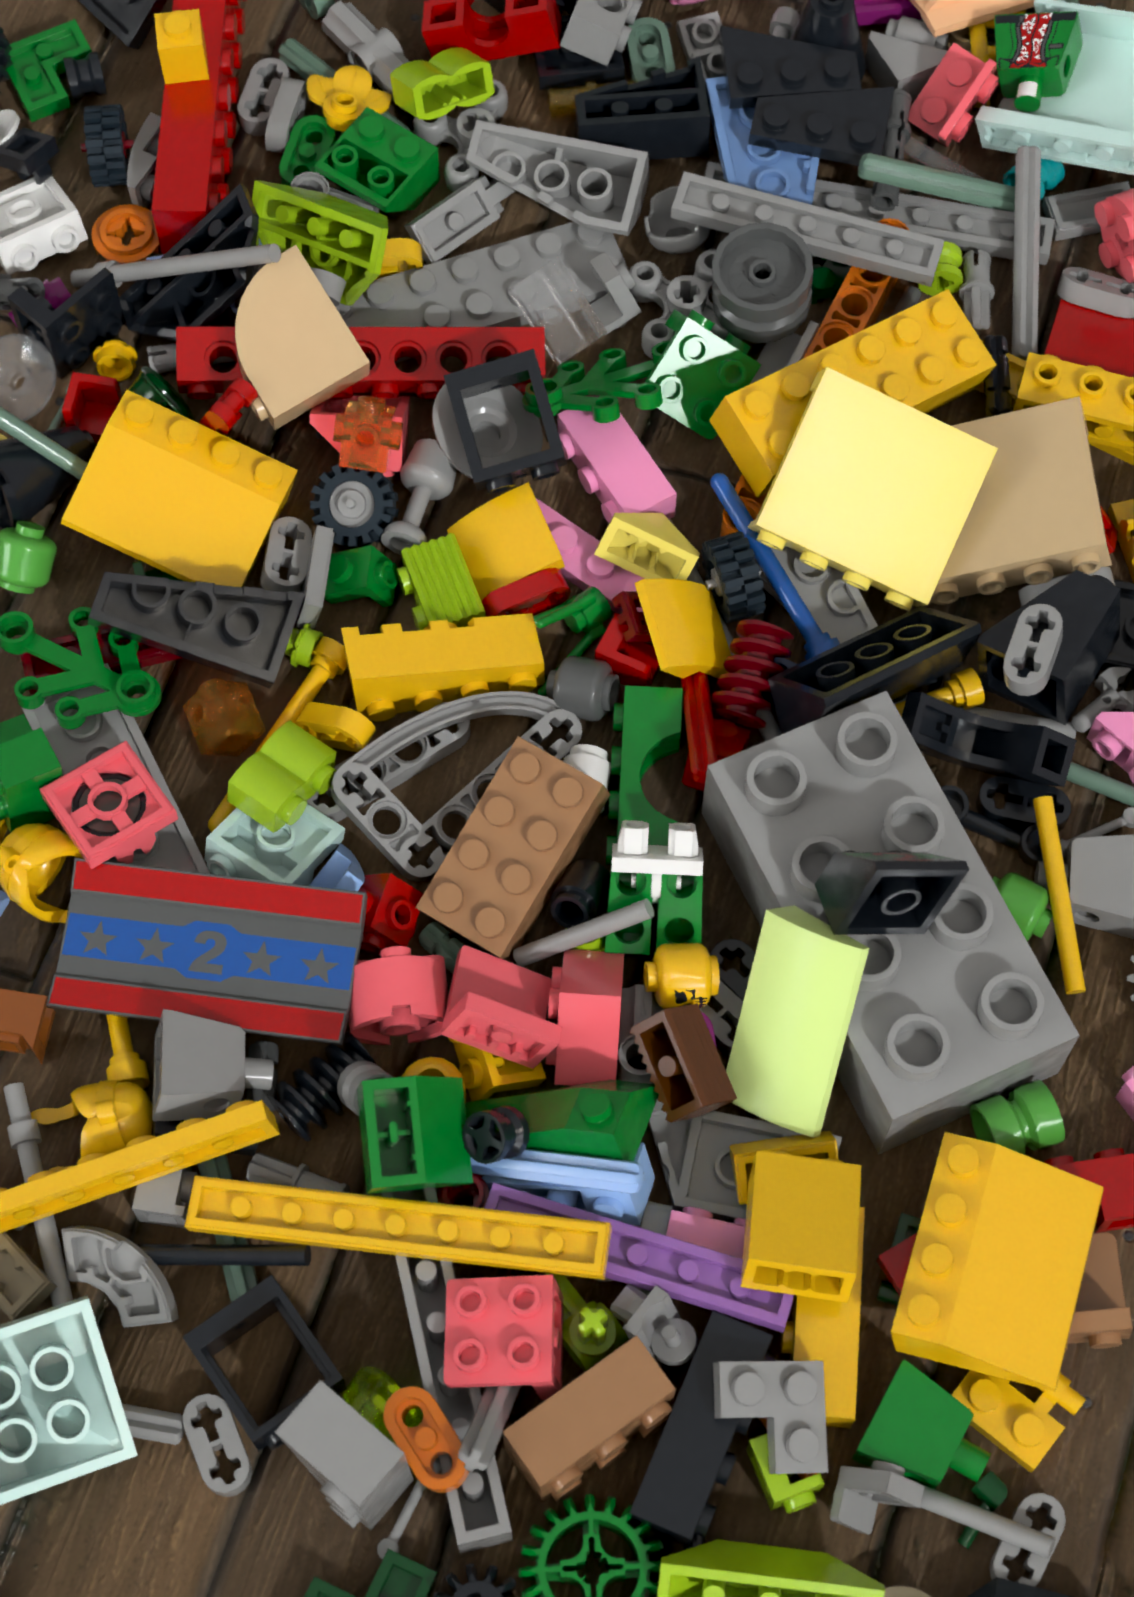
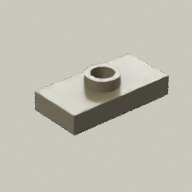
M6 1231L0 1233V1308L13 1321L30 1315L58 1286L13 1236Z

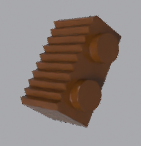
M698 1003L682 1007H669L631 1027L630 1034L635 1036L634 1043L639 1045L638 1053L643 1055L642 1062L647 1064L645 1072L651 1074L650 1082L655 1084L653 1091L659 1093L657 1101L663 1103L661 1110L667 1113L666 1121L673 1123L704 1116L737 1099Z

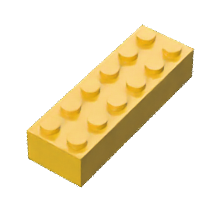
M947 289L725 396L709 421L758 498L768 493L813 393L810 391L815 376L824 368L829 367L926 414L976 389L997 364L953 295Z

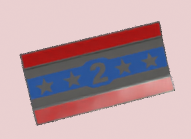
M74 859L68 913L57 969L53 976L46 1006L160 1021L163 1009L239 1026L246 1033L343 1045L351 1007L354 966L358 964L365 925L368 897L365 892L114 862H104L91 869L85 859Z

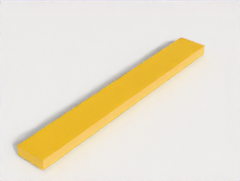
M194 1175L185 1221V1228L192 1232L605 1280L612 1230L611 1223L196 1175Z

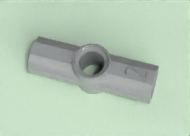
M340 0L329 8L328 13L321 20L322 30L347 54L350 65H358L366 69L370 73L372 81L383 91L392 95L391 100L394 102L390 73L398 66L410 61L404 56L400 43L391 31L384 27L377 30L350 2L343 3Z

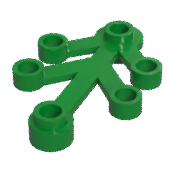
M670 340L653 346V360L627 367L625 351L620 348H610L600 352L599 360L586 376L584 364L581 361L572 360L558 365V372L553 378H543L553 416L557 415L561 409L590 411L595 422H613L620 417L617 397L634 398L635 406L641 410H651L659 407L663 403L661 386L653 382L642 384L628 382L648 377ZM530 382L526 385V394L522 398L523 408L527 412L541 418L533 386ZM586 395H597L599 397H589Z
M78 607L68 617L71 633L78 638L82 656L37 635L33 621L26 613L11 611L3 614L0 617V647L3 650L15 655L28 652L66 671L40 678L26 676L19 679L14 686V692L17 702L22 708L36 709L44 703L46 696L94 685L106 690L107 692L81 699L74 696H66L56 703L54 710L58 724L62 728L71 730L83 725L87 716L118 709L127 716L140 717L153 712L160 704L162 693L158 681L149 673L140 669L136 654L139 649L137 641L110 632L108 636L110 650L115 657L119 658L122 675L104 667L96 635L99 628L89 624L86 626L76 625L82 620H88L91 608ZM23 635L22 637L11 639L13 636ZM122 639L131 640L129 644L124 646L116 644ZM27 690H37L32 696L22 695ZM135 694H144V696L139 698H131ZM69 709L78 710L73 716L63 715Z

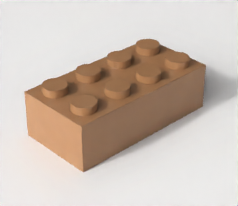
M518 736L415 908L496 957L512 962L514 959L513 950L521 947L610 797V793L602 783Z

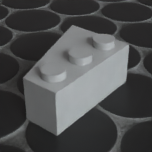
M321 1380L275 1431L279 1438L323 1486L320 1491L326 1496L325 1500L330 1504L329 1507L353 1529L359 1522H362L369 1530H372L414 1480L405 1453Z

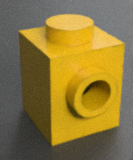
M199 9L175 10L154 14L157 49L165 84L209 80L206 44Z

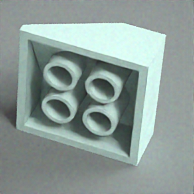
M88 1295L0 1325V1505L138 1456Z

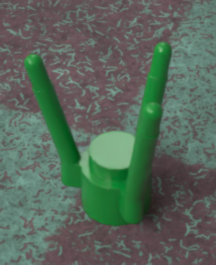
M590 586L564 603L533 616L535 626L538 628H544L564 618L566 624L574 633L585 632L586 635L567 656L581 657L595 640L604 635L606 629L602 623L612 617V611L607 599L599 589ZM546 680V682L539 688V690H538V695H542V696H546V695H547V694H546V684H547V680Z

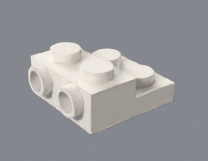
M52 176L41 185L36 184L33 177L0 192V264L7 274L10 275L16 271H30L38 265L39 261L56 253H70L78 247L80 242L88 239L77 208Z

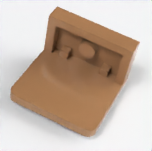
M1094 1233L1067 1344L1089 1342V1347L1092 1349L1118 1347L1122 1345L1121 1339H1130L1133 1326L1130 1307H1126L1117 1241L1110 1233Z

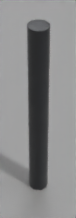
M136 1244L151 1257L156 1265L309 1266L311 1262L310 1245Z

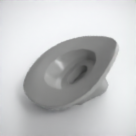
M445 383L435 398L432 410L435 438L449 462L459 472L473 479ZM513 385L464 399L483 468L541 452L543 434L539 419L533 413H529L523 408V395Z

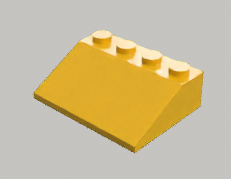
M126 390L101 435L62 517L61 524L139 561L141 560L182 581H200L215 583V585L243 587L268 539L273 522L279 518L288 500L298 470L130 390Z
M944 1132L891 1329L895 1350L1055 1392L1104 1191L1103 1186L999 1144Z

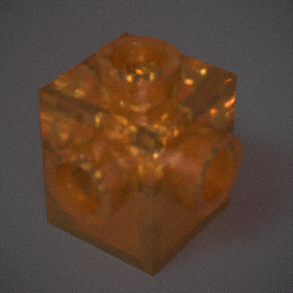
M360 396L358 401H349L345 414L337 413L333 441L341 442L340 467L386 473L390 462L391 450L399 451L403 423L395 422L396 407L386 406V401L382 398Z
M222 678L210 679L202 683L198 687L197 692L182 706L201 755L238 757L266 731L255 705L253 695L246 682L225 681Z

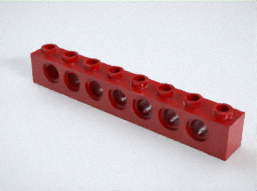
M176 327V379L179 393H187V397L192 399H211L215 397V393H224L237 377L244 379L237 357L235 327ZM348 327L367 358L373 362L374 367L370 370L367 377L332 396L330 399H348L353 397V393H371V396L376 399L397 398L399 393H417L419 398L435 399L439 390L445 384L443 375L452 373L446 371L440 363L444 358L450 356L462 360L465 365L464 369L486 363L491 357L499 356L504 358L534 349L542 378H546L544 327ZM223 356L230 357L236 362V366L227 373H220L211 367L214 360ZM408 356L414 358L420 367L414 372L406 373L399 370L395 362L401 357ZM531 379L513 384V386L524 396L526 394L525 387L531 382Z

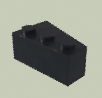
M700 56L689 59L688 67L668 73L663 68L650 71V78L628 85L624 79L575 95L576 139L648 152V160L709 156L710 112Z

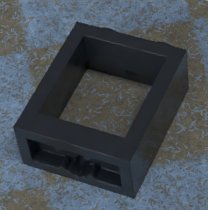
M534 349L443 375L474 484L478 491L485 488L488 494L506 491L515 486L513 480L530 475L533 481L547 479L560 473L558 467L567 465ZM531 379L550 449L483 468L464 399Z
M273 1275L267 1277L182 1336L258 1452L267 1445L271 1450H274L285 1444L275 1431L309 1392L264 1424L258 1426L212 1356L278 1311L325 1379L323 1382L339 1396L340 1393L347 1389L343 1377Z

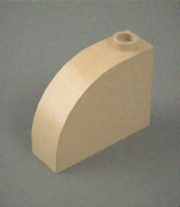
M297 245L282 252L278 262L265 264L257 272L246 287L237 310L235 321L236 349L242 376L258 393L257 399L250 407L260 422L268 419L273 429L276 430L367 377L370 372V361Z

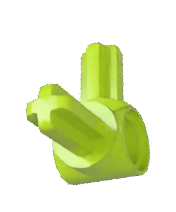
M544 1274L553 1275L563 1293V1346L584 1372L599 1363L628 1340L618 1320L602 1302L596 1303L591 1301L586 1303L565 1275Z

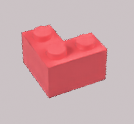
M569 949L564 951L562 967L553 966L548 1019L558 1020V1025L562 1026L559 1045L546 1056V1065H555L554 1085L573 1086L604 1080H616L624 968L623 953Z

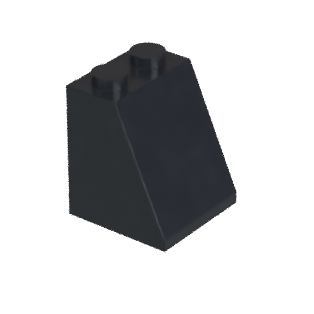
M1075 570L983 632L977 640L979 676L983 689L1066 726L1120 637L1121 589L1103 576H1090ZM1048 604L1055 607L1061 614L1063 620L1062 642L1045 688L1031 696H1020L1013 693L1005 684L1003 673L1004 658L1022 611L1031 605ZM1040 622L1037 628H1033V642L1039 643L1044 629H1048L1047 623ZM1027 658L1025 667L1022 670H1018L1019 677L1027 678L1028 673L1034 671V658Z

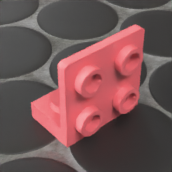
M953 42L911 105L908 122L946 148L952 139L960 143L974 122L972 120L973 116L970 113L977 102L985 105L999 85L997 82L999 77L996 76L997 63L990 58L984 63Z
M462 946L457 953L441 1035L534 1069L559 1045L562 1026L546 1020L552 979L472 947Z
M553 1275L461 1278L447 1281L444 1383L448 1388L532 1385L541 1400H547L562 1389L563 1293Z

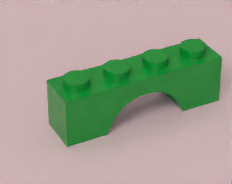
M625 685L624 703L614 702L613 731L622 732V747L612 746L611 775L620 776V790H610L608 820H618L617 836L607 835L606 865H611L613 843L618 844V836L622 821L624 820L649 823L648 845L668 846L669 824L677 821L661 814L648 802L642 791L641 781L654 763L666 756L679 752L683 688Z

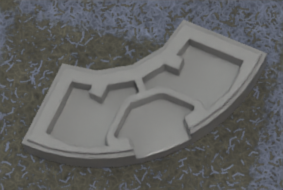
M69 1226L61 1229L68 1281L89 1283L105 1292L117 1307L123 1328L167 1323L179 1319L177 1305L166 1278L151 1257L139 1246L120 1234L94 1226Z

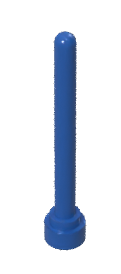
M723 473L714 474L710 480L712 489L737 530L744 533L745 538L747 537L750 549H753L757 563L806 641L804 649L807 652L804 656L805 660L841 644L837 637L831 638L828 632L823 633L772 549L756 540L759 533L748 529L753 518L728 477Z

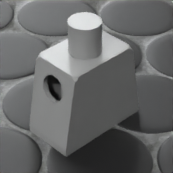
M1134 834L1077 837L1071 839L1063 861L1074 923L1134 939ZM1038 861L1035 868L1034 882L1048 889L1043 861Z
M163 1009L154 1043L152 1121H176L192 1118L206 1119L226 1113V1109L230 1105L242 1100L245 1088L271 1089L274 1062L272 1059L245 1057V1031L239 1026Z

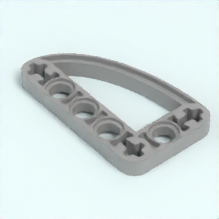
M499 691L457 699L432 708L403 722L352 756L334 774L330 786L331 796L343 812L404 877L415 882L426 881L436 874L447 854H444L439 846L427 859V863L430 866L428 869L421 864L413 868L409 864V860L412 857L409 849L413 848L417 852L422 851L433 839L425 834L428 830H431L436 842L450 851L456 839L450 838L442 830V819L448 814H458L465 818L467 822L479 802L477 797L478 786L491 782L512 745L423 825L373 773L372 769L408 745L436 731L467 720L494 715H517L538 720L521 738L542 750L544 749L540 744L553 730L550 723L555 727H559L562 724L566 725L569 729L565 735L568 742L560 738L546 751L562 760L570 753L571 747L577 745L582 735L581 722L574 713L562 708L556 709V706H559L553 699L535 693ZM532 737H535L537 743H536L535 741L531 740V738H532ZM347 776L350 780L360 777L364 781L360 789L362 794L369 801L374 793L378 794L381 799L374 802L366 814L362 815L358 810L363 807L365 802L355 792L348 796L343 793L342 790L346 784L343 777ZM385 809L394 812L400 821L399 830L391 835L378 832L373 826V816L376 812Z

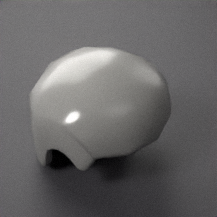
M679 186L669 187L656 193L650 200L649 216L644 217L645 232L649 242L659 251L669 254L693 252L707 239L711 228L671 218V208Z

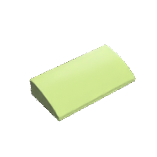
M795 905L767 909L765 912L726 1073L737 1097L731 1103L780 1127L809 1137H817L821 1134L869 948L847 935H834L830 925Z

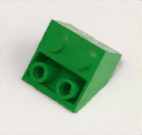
M368 107L315 165L317 173L386 213L415 210L440 181L438 147Z
M405 1076L361 1081L357 1088L367 1194L473 1183L471 1157L466 1151L462 1139L463 1127L467 1120L462 1078Z

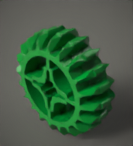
M593 1494L585 1495V1511L577 1513L575 1502L572 1498L565 1499L563 1504L567 1517L561 1520L556 1511L551 1508L547 1509L544 1512V1516L552 1529L547 1532L541 1526L532 1525L530 1535L540 1542L541 1545L539 1548L532 1545H523L521 1548V1556L536 1562L535 1566H524L518 1569L519 1579L525 1581L536 1580V1585L525 1589L522 1592V1597H555L549 1587V1581H560L561 1584L574 1585L581 1590L584 1597H591V1584L585 1583L586 1575L580 1578L577 1574V1569H583L586 1566V1560L589 1558V1544L594 1546V1558L599 1559V1567L605 1564L609 1573L600 1574L598 1584H596V1597H602L604 1590L610 1584L624 1582V1579L638 1578L637 1586L631 1597H645L646 1594L657 1597L658 1583L649 1579L650 1576H659L661 1561L649 1562V1557L662 1551V1542L660 1540H653L646 1544L643 1543L642 1539L649 1534L651 1527L648 1524L640 1523L633 1529L629 1525L631 1523L629 1515L632 1505H629L624 1510L621 1518L614 1516L613 1513L616 1508L615 1497L609 1496L607 1498L604 1512L594 1511L595 1497ZM583 1528V1546L579 1554L572 1559L560 1560V1563L547 1564L556 1544L570 1532ZM599 1528L607 1529L620 1536L631 1548L636 1561H625V1558L611 1557L605 1553L601 1547Z

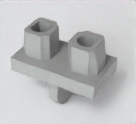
M631 1284L626 1285L611 1304L610 1310L616 1318L624 1322L622 1328L627 1337L631 1340L637 1335L660 1367L662 1363L668 1366H680L692 1359L698 1348L697 1334L688 1321L681 1319L669 1294L655 1286L647 1296Z

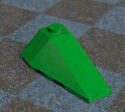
M604 1080L466 1102V1119L473 1113L508 1105L522 1112L528 1122L530 1135L526 1149L634 1161L659 1093L653 1091L655 1084Z

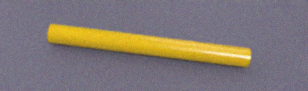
M1041 796L1033 799L1064 987L1066 994H1078L1085 992L1086 988L1053 797Z

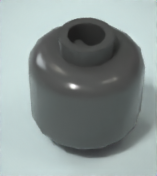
M573 655L565 658L557 670L552 669L547 678L546 694L547 697L553 698L557 704L556 709L562 708L574 713L580 720L595 722L604 718L607 712L614 711V702L618 703L620 695V678L617 674H613L612 667L604 660Z

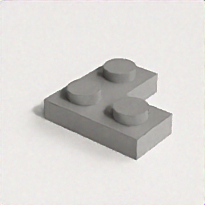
M727 1361L713 1363L715 1419L767 1418L769 1474L828 1473L823 1361Z

